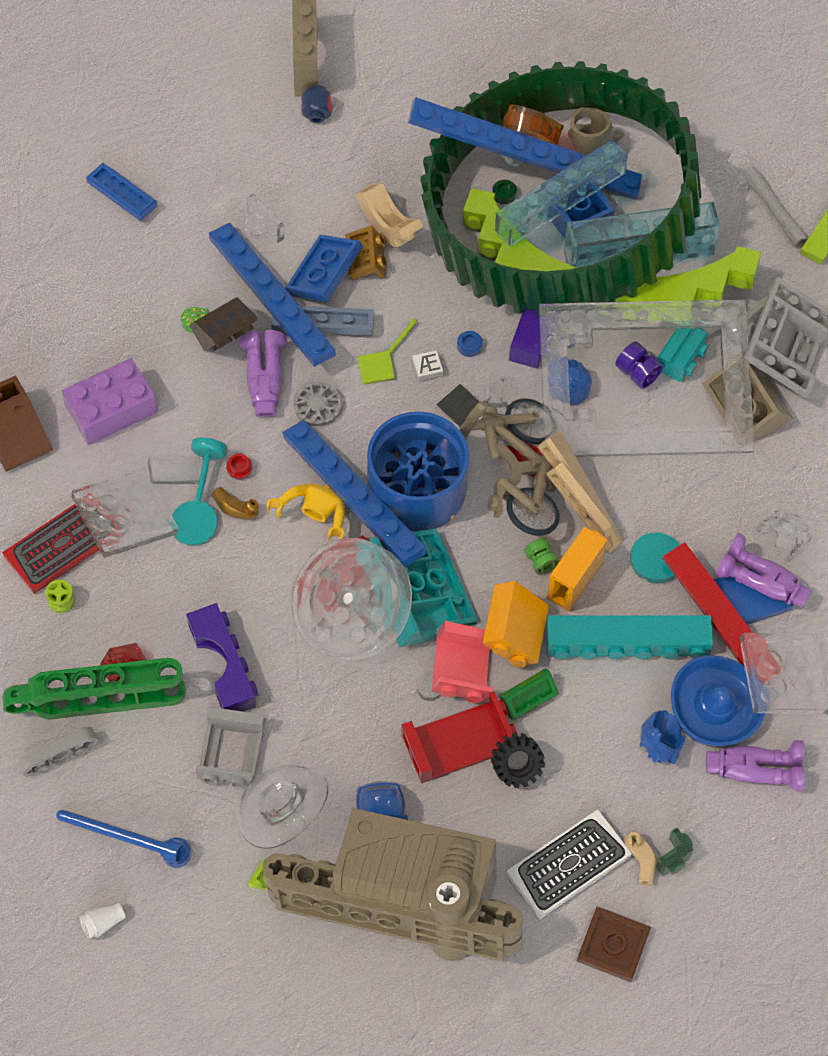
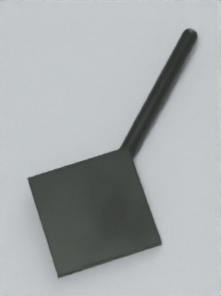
M459 384L438 402L437 406L460 427L479 401ZM486 404L487 407L506 410L509 406L508 404ZM518 405L512 410H528L529 406Z

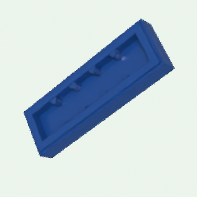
M101 163L86 177L88 184L139 221H142L157 207L156 200L105 163Z

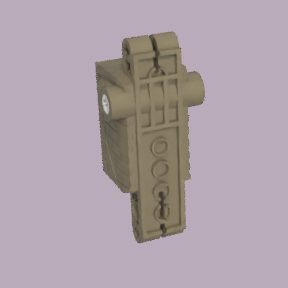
M353 808L336 865L325 860L318 862L307 860L298 854H291L290 856L273 854L266 858L263 863V873L268 894L279 911L432 945L434 952L445 960L455 961L463 958L466 954L503 962L504 956H514L522 948L521 912L516 907L507 905L502 900L491 899L497 878L496 839Z

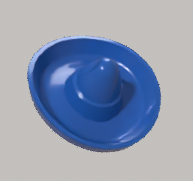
M705 655L688 661L677 672L671 688V706L678 724L687 736L703 745L725 747L744 741L758 730L766 713L765 693L757 678L742 664L723 656Z

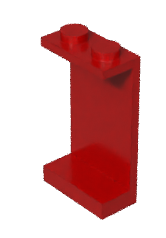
M495 692L489 694V702L431 723L416 728L412 721L401 724L402 739L421 783L491 759V757H494L491 753L492 749L497 750L498 748L496 746L498 740L503 743L505 735L512 738V733H517L514 724H509L506 715L508 713L502 699L498 700Z

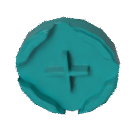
M661 532L648 533L641 536L634 543L630 553V562L635 574L640 578L642 576L651 583H665L673 580L675 575L662 558L680 544L670 535Z

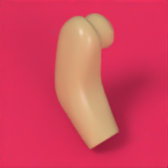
M636 831L629 832L624 839V844L639 863L638 882L641 885L651 886L656 868V855L640 833Z

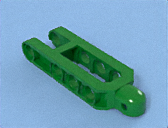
M173 658L45 671L29 678L28 684L13 685L5 689L2 696L3 710L11 714L34 712L40 718L51 720L174 706L181 703L186 697V687L183 681L181 664ZM168 667L177 671L176 675L161 676V672ZM110 674L120 676V681L105 682V679ZM82 677H88L92 680V684L77 685V681ZM55 680H60L64 683V687L48 688L49 684ZM176 685L180 688L178 694L174 696H168L164 693L165 688L175 687ZM112 694H125L120 702H112L109 699V696ZM97 697L96 702L89 706L81 702L82 698ZM69 700V704L65 708L58 709L54 706V701ZM14 704H22V705H21L20 707H15Z

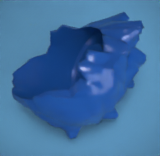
M561 357V361L556 358L551 360L549 363L551 369L547 372L549 374L547 383L556 399L562 404L567 403L568 405H579L587 399L591 390L592 379L583 364L574 359L570 361L567 357Z
M659 710L652 713L642 724L639 746L646 748L648 758H652L653 762L661 763L662 761H668L670 764H675L686 737L681 736V727L675 715L669 714L666 710Z

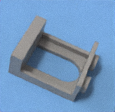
M209 707L207 712L208 725L200 764L196 766L197 778L211 785L220 782L239 789H243L246 786L253 787L265 728L264 715ZM222 730L249 734L241 771L215 768Z

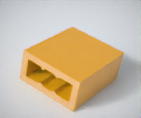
M584 526L550 575L547 599L568 612L571 611L603 564L607 539L600 532L590 530Z
M517 581L494 585L483 644L492 649L493 653L508 660L514 667L523 668L526 665L538 663L549 605Z

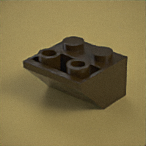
M236 297L194 321L189 326L203 350L206 351L212 348L215 352L233 341L230 336L233 335L237 339L254 329L252 323L256 322L258 318Z

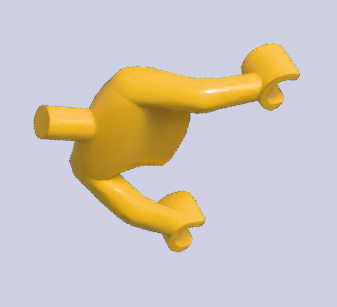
M312 483L296 485L288 489L279 498H271L267 501V513H269L270 509L277 508L276 518L282 516V509L287 503L299 496L304 497V503L301 507L302 512L315 521L325 522L335 512L333 527L328 532V541L333 536H338V546L343 544L344 530L342 526L346 505L327 484L325 486Z

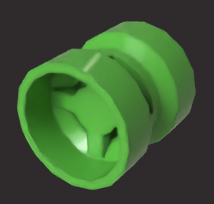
M539 538L531 542L524 550L528 559L533 561V568L537 575L546 574L554 570L560 562L557 555L552 553L551 544L547 538Z

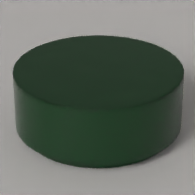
M499 180L493 185L492 193H495V201L497 203L509 204L516 198L517 188L512 181Z

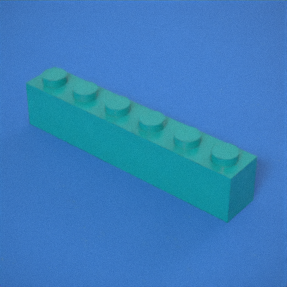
M547 615V657H554L556 659H566L569 657L593 659L608 656L611 659H620L624 656H635L638 659H647L651 656H663L665 659L690 656L694 659L710 655L713 647L711 615Z

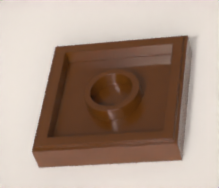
M596 906L576 961L632 982L651 927Z

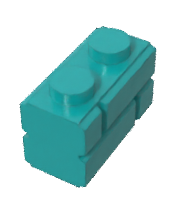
M690 323L689 325L679 324L657 357L664 365L661 373L669 375V377L678 382H682L686 375L691 376L697 366L696 359L698 357L703 358L709 348V344L706 343L708 338L707 332L694 328V325Z

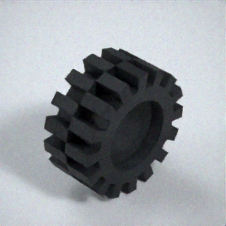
M512 733V738L505 735L503 737L505 741L501 743L498 740L496 743L497 750L493 748L491 752L494 756L491 757L494 771L502 782L504 781L509 787L511 784L514 788H519L520 784L524 788L528 787L527 781L529 780L534 784L537 781L535 778L536 774L541 777L543 773L540 768H545V762L543 761L545 757L540 747L532 737L528 738L526 734L521 733V736H518L517 733ZM517 751L525 752L528 755L526 765L517 770L511 769L508 766L509 757Z

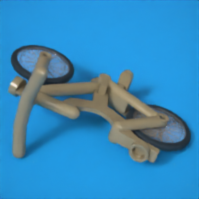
M522 398L510 403L505 415L498 417V411L495 407H487L485 402H479L467 416L460 428V432L466 440L471 431H485L490 457L494 460L498 458L504 459L511 472L508 480L500 477L493 487L494 495H491L488 501V510L494 511V517L499 518L503 513L504 499L507 501L508 516L517 528L534 536L550 534L557 528L560 520L556 503L550 496L544 493L547 483H549V492L556 490V486L546 475L553 467L544 455L540 456L524 442L541 444L557 430V423L553 413L544 404L536 400ZM496 434L530 461L519 462L505 445L498 443ZM535 474L532 488L519 489L516 487L522 475Z

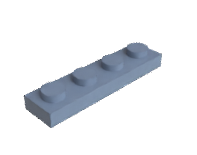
M300 306L321 333L373 335L374 309ZM272 316L271 330L285 332Z

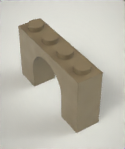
M292 0L295 97H302L303 92L310 86L318 85L316 0Z

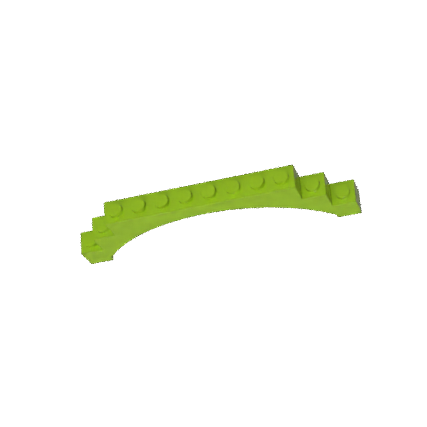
M471 188L463 209V225L481 230L478 237V254L495 257V262L498 264L523 270L554 271L577 268L551 257L524 239L501 213L495 202V193ZM737 246L735 252L704 267L684 273L657 277V282L654 285L644 283L637 288V296L631 298L625 294L616 299V306L608 307L605 303L597 306L619 310L624 313L637 314L649 319H659L676 325H689L695 303L721 308L727 285L740 289H753L760 265L761 251Z

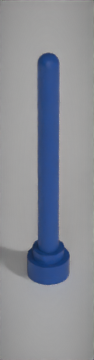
M59 810L56 814L59 821L158 852L161 857H164L166 862L177 865L184 854L185 844L181 841L174 839L166 840L165 842L158 841L66 810Z

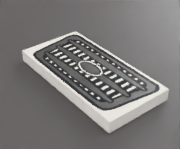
M597 809L508 869L506 875L537 917L542 919L629 859L632 853Z

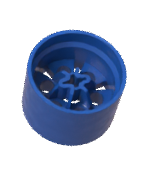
M417 411L394 416L375 431L369 442L367 451V486L410 531L415 532L441 527L451 520V516L458 514L465 501L469 466L467 442L463 434L453 423L439 415ZM426 449H430V450H434V451H433L432 454L429 456V452H426ZM398 452L400 459L398 460L392 454ZM459 472V476H447V474ZM440 488L445 489L442 492L437 491Z

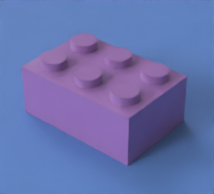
M132 358L62 390L65 407L88 445L158 412L155 395Z

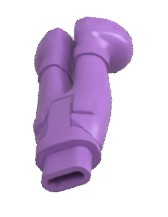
M266 330L264 332L266 363L265 370H262L261 333L259 331H250L240 337L239 346L242 350L247 351V384L252 398V406L255 407V415L257 417L275 416L282 385L279 350L286 346L287 338L280 331Z
M738 533L715 574L721 578H736L735 581L738 583H742L771 599L785 601L789 605L793 602L803 608L812 590L802 585L803 581L801 579L797 583L798 578L783 566L759 557L753 552L749 553L745 548V536ZM749 569H751V570H753V571H755V572H757V573H759V574H761V575H758V574H756V573L750 571Z
M793 741L790 748L784 752L755 746H737L726 748L725 750L719 748V752L707 751L706 773H718L719 777L725 776L736 781L769 783L773 785L784 783L794 791H802L804 787V767H802L804 741ZM758 765H773L776 767L786 766L790 767V769L782 770L781 768H766L760 767Z

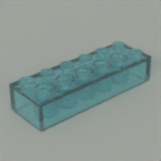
M714 202L700 203V217L694 218L695 234L694 236L685 237L686 251L684 254H675L673 261H682L695 257L705 258L709 255H714L721 227ZM672 208L567 222L563 250L566 263L578 268L603 261L625 251L650 234L666 218Z

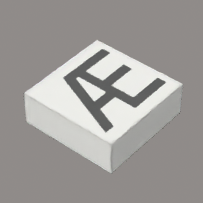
M437 350L412 356V363L418 381L443 376V369Z

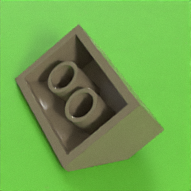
M742 352L702 383L739 444L772 434L793 418L765 373L743 359L745 353Z

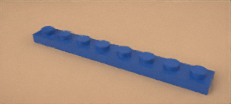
M230 222L209 232L210 241L314 367L336 356L335 348Z
M304 419L282 432L284 440L361 522L378 537L379 541L404 567L427 553L426 547Z

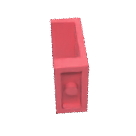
M448 621L443 623L437 631L432 692L440 693L441 696L448 698L455 696L466 698L467 701L472 703L484 702L489 697V694L493 692V687L487 686L490 648L483 644L485 629Z

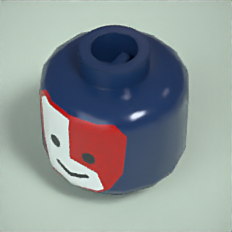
M310 86L303 92L301 97L302 115L312 123H322L332 114V94L324 86Z

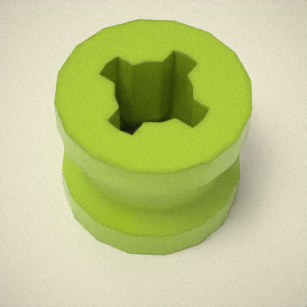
M60 579L49 583L45 594L51 610L57 613L71 610L75 603L72 586L67 581Z

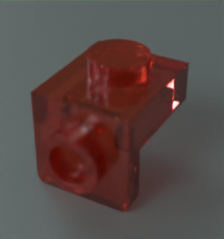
M132 643L109 648L100 665L143 661L146 658L138 644ZM110 674L107 676L109 682L119 681L120 676Z

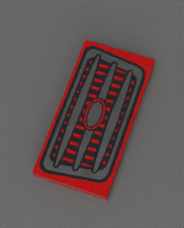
M89 494L3 551L2 554L28 588L35 594L121 536L122 533L114 521L92 495Z

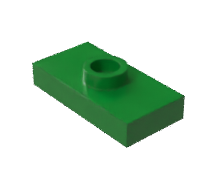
M545 668L500 694V697L505 703L509 718L514 721L558 695L559 692L550 671Z

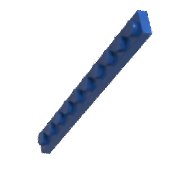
M417 97L412 102L408 120L409 124L575 180L589 175L598 188L634 200L639 195L642 174Z

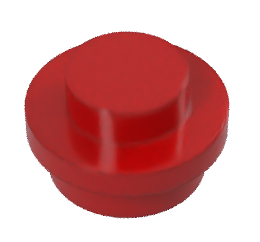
M234 454L227 461V473L232 478L244 479L252 472V461L244 454Z

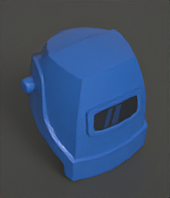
M377 781L358 787L356 809L408 820V816L404 815V796L397 782Z

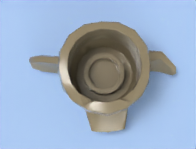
M581 107L571 115V129L568 130V137L573 140L574 149L578 153L596 159L601 158L609 152L614 143L624 136V133L620 130L613 131L609 115L599 109ZM583 117L591 119L590 124H576Z

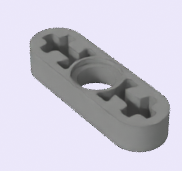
M92 727L81 728L25 754L18 760V765L25 777L34 776L93 748L98 743V738Z

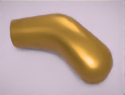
M222 487L216 488L211 494L220 510L226 515L242 519H253L259 513V504L254 499L246 502L240 501L232 497Z

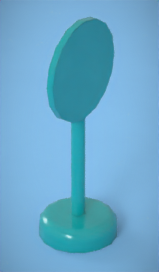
M204 437L192 440V452L204 459L195 501L181 504L174 510L170 519L171 531L180 543L189 546L201 545L215 534L217 516L212 507L202 502V496L210 460L222 459L227 454L228 447L221 441Z

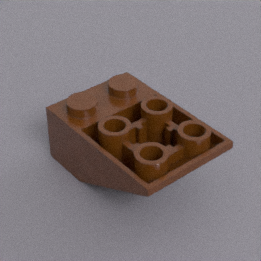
M16 375L0 382V463L5 472L53 450L41 422Z

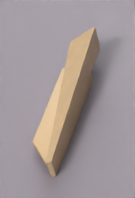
M557 430L537 446L553 467L546 475L588 529L600 532L607 539L605 550L609 554L623 543V539L562 432Z

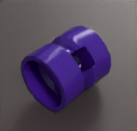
M638 341L629 344L620 353L615 362V366L625 375H631V380L641 389L649 387L659 377L664 368V365L655 356H648V350Z

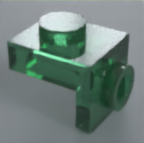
M677 827L671 831L669 837L670 842L675 848L660 857L656 865V869L662 877L669 872L673 875L686 866L685 862L691 858L694 850L689 836L686 833H681Z

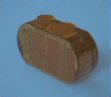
M510 105L508 113L504 117L503 127L558 145L564 125L536 110Z

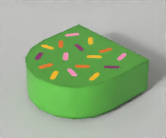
M190 307L184 310L181 314L183 328L193 333L189 325L208 314L209 309Z

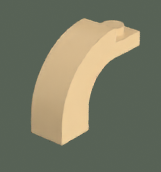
M373 183L354 194L370 225L378 233H382L385 241L391 246L399 247L417 237L416 231L423 228L420 218H407L396 208L384 183Z

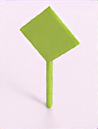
M413 319L387 351L358 356L363 384L395 379L390 355L417 323V319Z

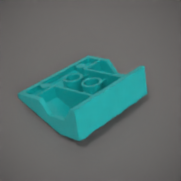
M437 529L412 532L426 547L427 553L406 567L380 543L378 537H373L358 553L399 647L421 644L437 638V631L445 621L467 626L479 621Z

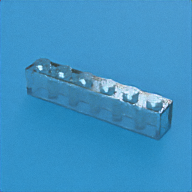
M611 139L496 212L495 231L511 247L625 174L628 154Z

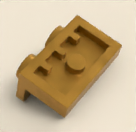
M371 225L345 234L346 239L358 240L363 246L350 266L348 276L355 280L376 273L380 279L386 278L385 268H387L388 264L384 256L386 242L382 233H378Z

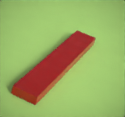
M686 542L663 556V561L704 615H711L712 627L738 662L753 673L761 686L778 676L782 672Z

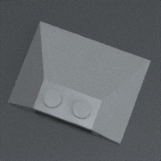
M776 277L743 359L799 395L808 398L816 378L809 371L819 344L828 338V309L781 278Z

